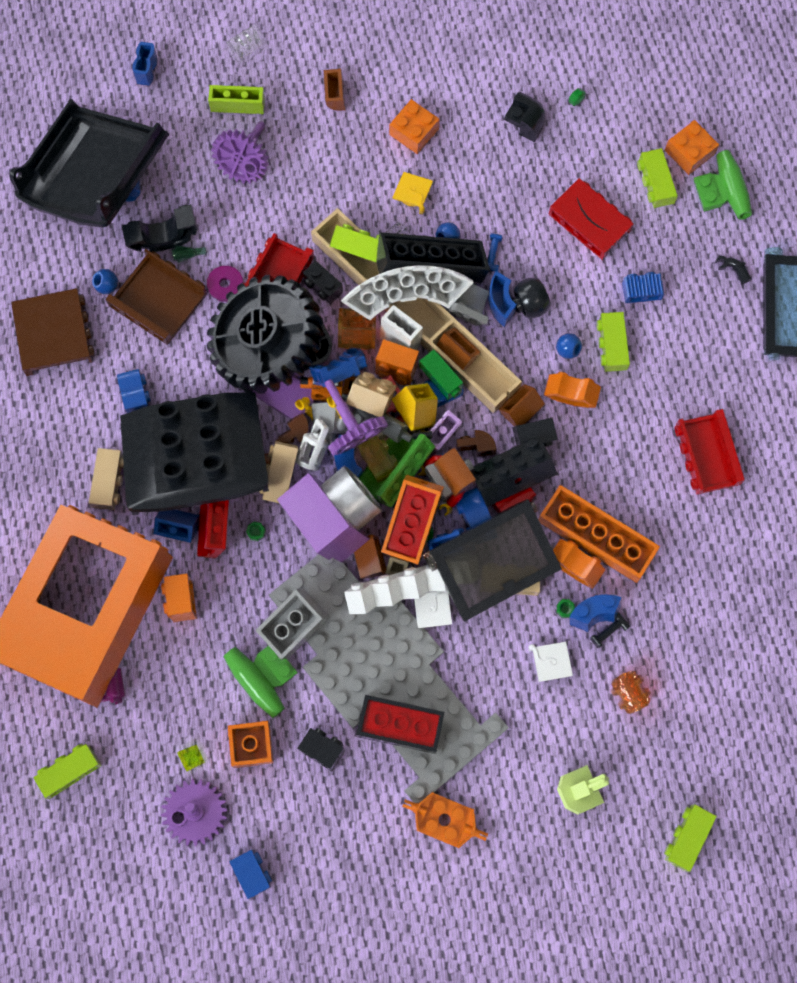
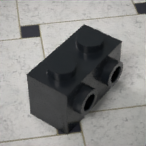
M317 261L312 263L303 272L304 284L309 289L317 292V295L323 301L326 300L330 305L343 293L342 283Z
M553 418L512 427L517 446L538 436L545 447L553 445L552 441L558 440Z

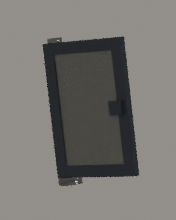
M526 499L423 554L432 572L438 570L464 622L562 569L535 514L538 512V509L533 501L529 502Z

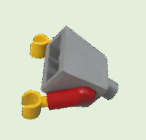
M434 455L423 463L420 467L422 471L417 475H427L431 483L444 487L441 499L443 502L447 501V503L440 505L439 510H442L445 506L447 508L445 516L452 513L453 507L462 499L466 490L457 496L453 495L434 466V463L442 455ZM469 459L464 461L470 471L474 469Z

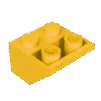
M428 383L405 386L391 399L396 410L401 414L405 424L408 425L411 431L434 427L436 424L438 398Z

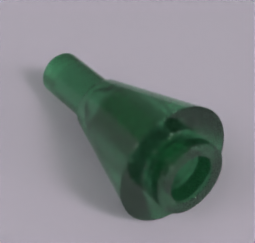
M175 245V249H172V258L177 260V264L198 255H206L205 247L192 248Z

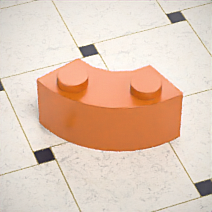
M558 372L557 374H549L544 395L561 403L577 407L596 408L601 386L594 383L595 381L590 378L579 379L571 377L565 372Z
M560 539L553 551L562 568L561 570L593 589L605 572V569L600 564L601 561L595 556L590 557L585 554L574 541Z

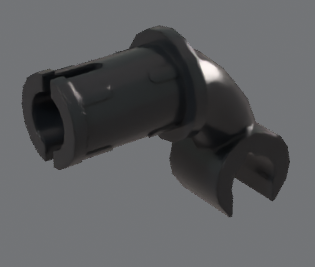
M719 256L716 259L715 263H724L718 270H724L727 266L732 267L741 285L752 280L745 267V262L725 256Z

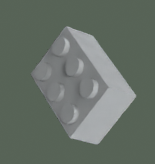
M304 588L296 589L255 631L277 656L283 660L290 658L330 617Z

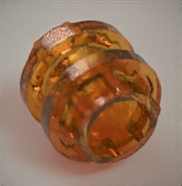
M633 670L619 675L612 680L611 684L613 687L611 689L612 695H619L621 701L618 703L619 708L625 709L626 713L629 714L649 705V695L651 694L649 688L642 689L640 683L644 679L642 675H637Z

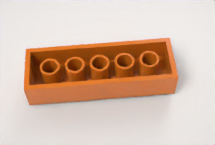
M559 485L538 519L545 527L568 541H574L578 544L579 548L595 556L635 583L641 579L660 548L656 543L562 485Z

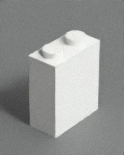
M393 305L381 318L380 338L414 350L420 347L423 327Z

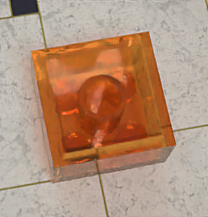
M339 308L338 348L375 349L376 316L369 320L352 308Z

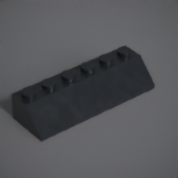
M384 232L379 234L376 259L379 274L407 266H436L456 271L470 278L474 283L481 284L490 271L483 242L480 240Z

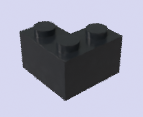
M310 728L297 749L332 772L345 752L343 743L335 737L331 739L325 737L326 733L319 728L315 730Z

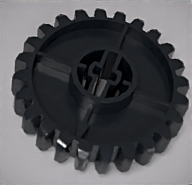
M265 275L261 282L256 277L251 278L248 287L240 283L237 286L238 293H227L226 298L228 302L226 304L222 302L218 304L217 309L220 311V314L213 315L210 319L215 324V327L207 330V336L212 339L207 343V350L212 353L209 359L216 367V372L235 388H241L244 392L251 393L255 390L258 394H264L267 388L273 392L280 389V382L287 386L291 385L294 374L298 377L304 375L303 365L311 366L314 361L309 356L311 353L316 354L320 350L315 341L323 338V332L319 329L323 324V318L318 314L320 307L313 300V296L297 281L292 279L288 281L284 276L280 275L275 279L271 275Z

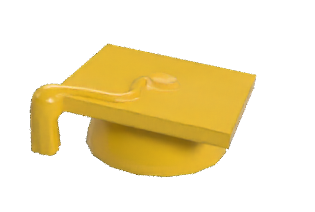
M403 172L392 199L401 201L407 206L419 207V214L423 215L425 212L424 202L433 181Z

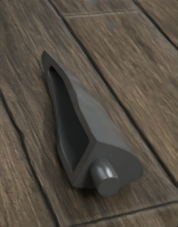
M342 394V398L347 401L348 395ZM353 407L366 420L378 418V416ZM385 412L383 417L388 426L381 432L398 444L402 439L410 443L414 436L408 433L410 430L408 425Z

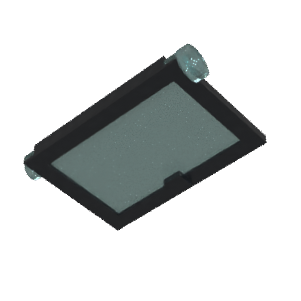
M778 247L767 248L764 251L763 349L764 355H768L769 360H779L780 356L797 357V256L783 255V249Z

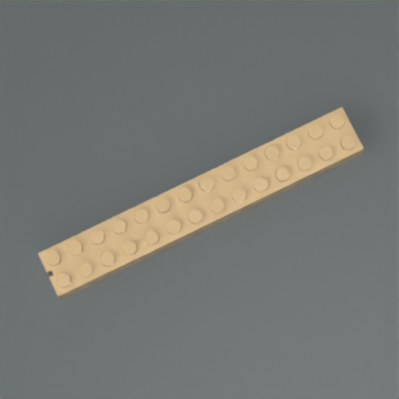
M337 208L311 231L312 241L352 280L360 285L379 274L377 263L330 247L336 225L343 227V224L354 227L353 231H360ZM417 298L412 301H397L389 304L390 307L384 309L387 312L394 305L421 325L423 331L420 344L429 353L435 350L462 380L463 385L493 414L506 402V399H509L521 387L522 381L440 304L428 301L425 298ZM454 327L481 352L465 371L460 369L436 346L442 335Z

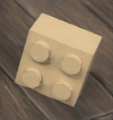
M361 372L352 383L346 403L362 411L382 417L391 404V399L397 386L393 385L389 380H380L371 373Z

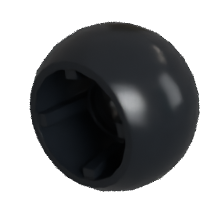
M538 278L523 279L513 290L515 297L512 298V301L517 304L516 310L518 313L522 312L527 318L540 317L551 306L546 289Z

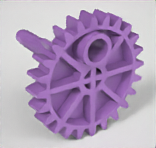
M259 121L248 136L245 135L244 130L240 134L237 129L234 132L229 129L227 132L223 131L221 135L219 134L213 142L211 151L214 152L212 157L216 158L214 164H219L218 170L223 169V175L229 174V179L234 177L236 182L240 179L243 184L246 181L251 184L253 181L257 182L258 179H262L269 165V162H267L269 156L265 155L267 150L261 149L263 144L256 143L257 138L265 127L263 121Z
M331 379L325 382V386L337 406L336 409L348 429L346 434L341 435L340 438H337L336 441L329 445L328 448L333 456L361 445L363 442L368 441V439L375 437L388 426L383 416L370 418L358 424Z
M192 779L191 785L183 781L182 788L176 784L177 791H169L172 795L171 798H164L168 805L161 806L166 810L165 813L161 814V817H165L167 820L162 822V824L169 825L166 832L173 831L171 838L174 839L178 836L179 844L186 840V846H189L190 842L193 841L194 846L197 847L198 841L201 840L203 845H205V838L208 837L209 840L213 841L212 834L219 835L217 828H224V825L220 822L221 820H227V817L222 815V813L228 811L227 808H222L226 801L219 800L223 794H215L216 786L209 789L210 782L203 786L202 779L199 780L198 784H195L194 779ZM177 813L184 815V820L180 824H176L173 821V817Z

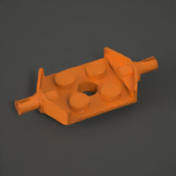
M431 792L419 803H414L407 799L404 800L409 805L403 803L402 807L415 813L416 831L457 848H460L471 837H477L484 841L487 838L480 834L488 837V833L477 829L474 809L442 797L434 792ZM442 814H447L450 817V822L446 826H442L439 823V817Z

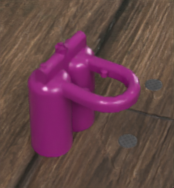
M117 668L101 702L110 701L115 703V705L122 703L125 691L121 668Z

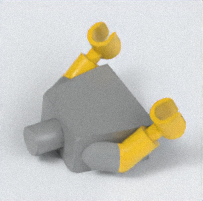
M331 396L327 398V403H314L312 406H309L310 399L308 397H303L295 402V406L299 410L305 408V413L311 418L313 424L316 419L323 420L329 429L325 439L329 442V445L336 441L337 434L347 432L348 429L338 413L337 406Z

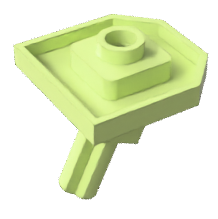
M588 765L561 776L557 791L565 809L578 815L603 804L604 801L598 789L609 785V777L601 774L593 778Z

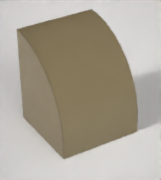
M390 556L385 574L392 575L403 572L409 567L410 562Z

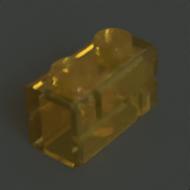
M374 436L358 445V450L377 483L386 480L398 465V462L394 455L390 456L387 450H389V447L385 440H380L378 436Z

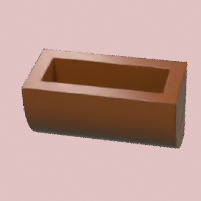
M341 68L323 70L327 107L335 111L345 110L344 81Z
M455 327L445 332L436 344L463 371L481 353Z
M524 384L498 410L515 427L526 424L545 403L535 388Z
M455 447L442 455L434 463V466L454 496L475 485V477Z
M373 534L369 535V540L354 552L359 575L362 579L385 575L387 569L383 553L381 552L382 548L379 537Z

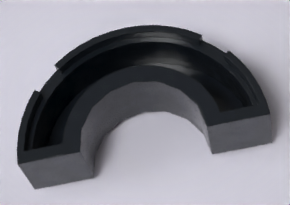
M190 204L174 209L173 217L162 223L146 224L139 220L130 221L128 224L122 225L125 245L128 248L139 252L142 249L158 252L186 244L191 240L190 236L192 234L196 235L197 226L193 207Z

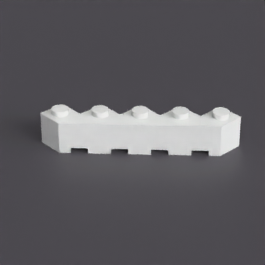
M462 553L456 557L445 559L456 584H472L481 577L476 555ZM433 561L431 564L417 568H407L403 572L382 575L378 579L354 583L344 593L349 614H366L375 607L394 606L402 599H419L428 592L447 591V588Z

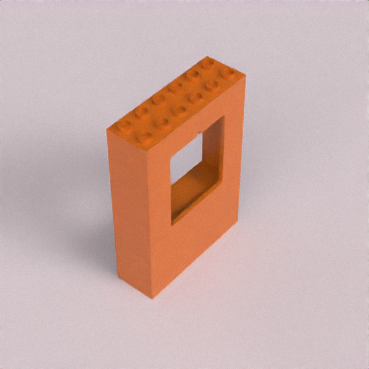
M60 504L0 618V664L98 708L110 680L114 676L173 559L168 553L169 549L163 547L162 543L155 539L148 541L144 535L138 532L132 534L123 526L118 525L115 527L106 519L101 518V520H98L95 515L85 511L83 514L72 505L66 507ZM73 536L126 558V562L92 626L38 603L55 567Z

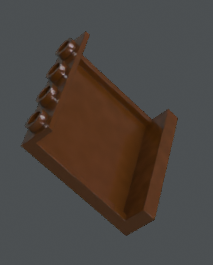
M145 249L146 256L117 293L114 296L109 294L105 300L110 308L168 345L205 298L207 292L205 285L201 281L191 279L187 272L184 270L179 271L172 262L168 260L165 262L155 251L150 252Z
M77 288L11 302L22 371L26 376L34 375V370L87 359L90 363H93L92 356H95L93 345L89 343L92 335L90 328L86 326L89 318L87 311L83 310V305H86L85 297L83 294H80Z

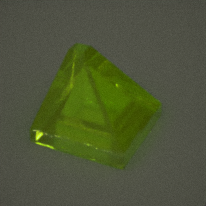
M197 744L177 752L186 772L205 763Z

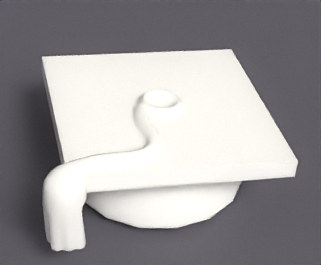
M448 590L429 592L419 599H414L418 629L452 625Z
M566 642L535 647L534 644L529 645L528 650L533 651L539 682L573 676Z

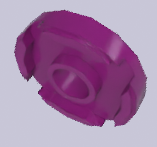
M220 266L209 273L207 289L213 298L221 302H228L226 294L229 292L238 293L237 286L243 283V278L236 268ZM223 280L230 281L228 287H221L220 283Z

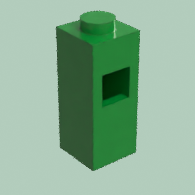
M432 350L419 360V368L447 400L452 397L456 398L462 393V380L435 350Z

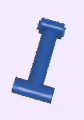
M491 233L489 239L492 242L487 261L490 271L496 272L499 269V265L494 264L498 244L502 241L503 237L502 235Z

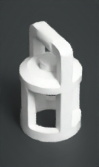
M315 420L311 433L303 435L297 452L295 463L309 470H319L329 442L325 439L329 428L323 420ZM312 446H315L311 457H309Z

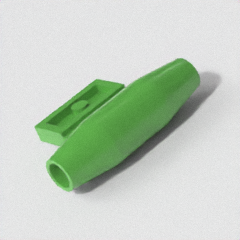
M729 150L721 151L716 155L719 175L708 173L693 179L703 211L722 207L728 201L739 220L746 219L752 215L749 192L741 169Z
M269 645L257 654L254 663L236 647L229 650L223 656L235 679L251 699L270 717L275 718L285 709L274 687L283 686L298 673L287 659L281 660Z

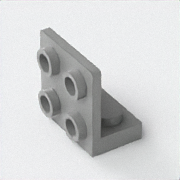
M472 284L446 310L451 315L475 326L487 324L489 317L483 315V309L489 291Z

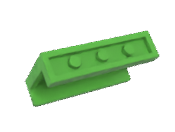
M420 434L417 439L412 440L410 443L402 439L398 444L388 438L358 479L365 485L378 503L392 507L398 499L406 475L414 477L436 446L424 434Z

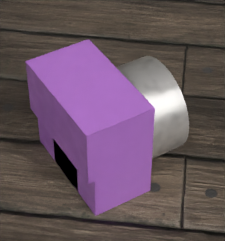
M343 466L324 483L308 473L277 499L316 553L328 560L334 558L341 563L369 540L362 527L382 511L381 506L370 491L346 466Z

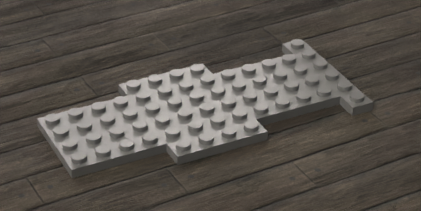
M318 554L271 592L269 597L279 607L296 589L304 588L330 617L306 641L317 655L302 668L352 729L359 724L365 695L445 712L436 754L393 745L419 777V779L404 790L414 803H419L431 792L439 789L509 727L497 713H494L482 725L477 722L430 666L444 651L424 628L418 629L417 619L401 601L394 606L375 607L366 614H349L344 592L351 588L352 584L359 581L343 562L341 563L334 558L328 560Z

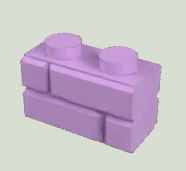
M449 410L430 430L432 431V439L429 440L436 446L432 451L435 454L440 451L462 424V421Z

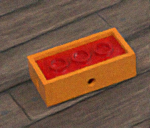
M406 475L381 550L382 553L419 564L441 499L443 486Z

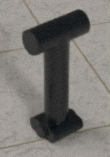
M428 428L413 432V440L417 439L420 434H424L428 439H432V431H428Z
M619 612L615 622L599 635L590 637V640L597 649L603 646L602 642L620 627L624 631L631 627Z

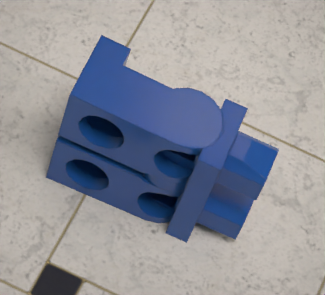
M343 354L338 356L339 359L332 360L329 365L315 364L310 366L309 369L315 385L326 387L325 382L330 379L335 384L351 376L360 375L359 370L367 367L364 356L358 357L356 354L353 356Z

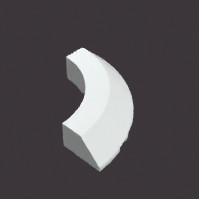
M407 266L383 272L366 280L350 291L341 301L369 320L390 307L389 304L397 301H412L417 298L428 299V301L441 304L449 309L474 282L463 274L442 267Z

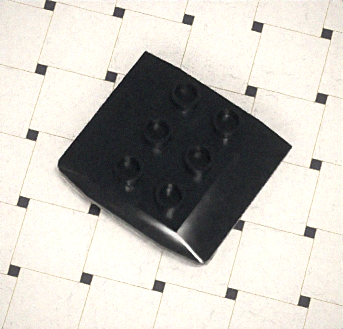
M70 99L29 160L24 165L11 169L9 177L15 188V196L35 210L80 225L107 227L111 224L156 156L169 133L157 122L154 127L79 107L73 99Z
M255 392L205 394L197 398L165 401L120 416L126 506L132 515H138L139 512L175 510L236 499L261 490L263 492L269 491V480Z

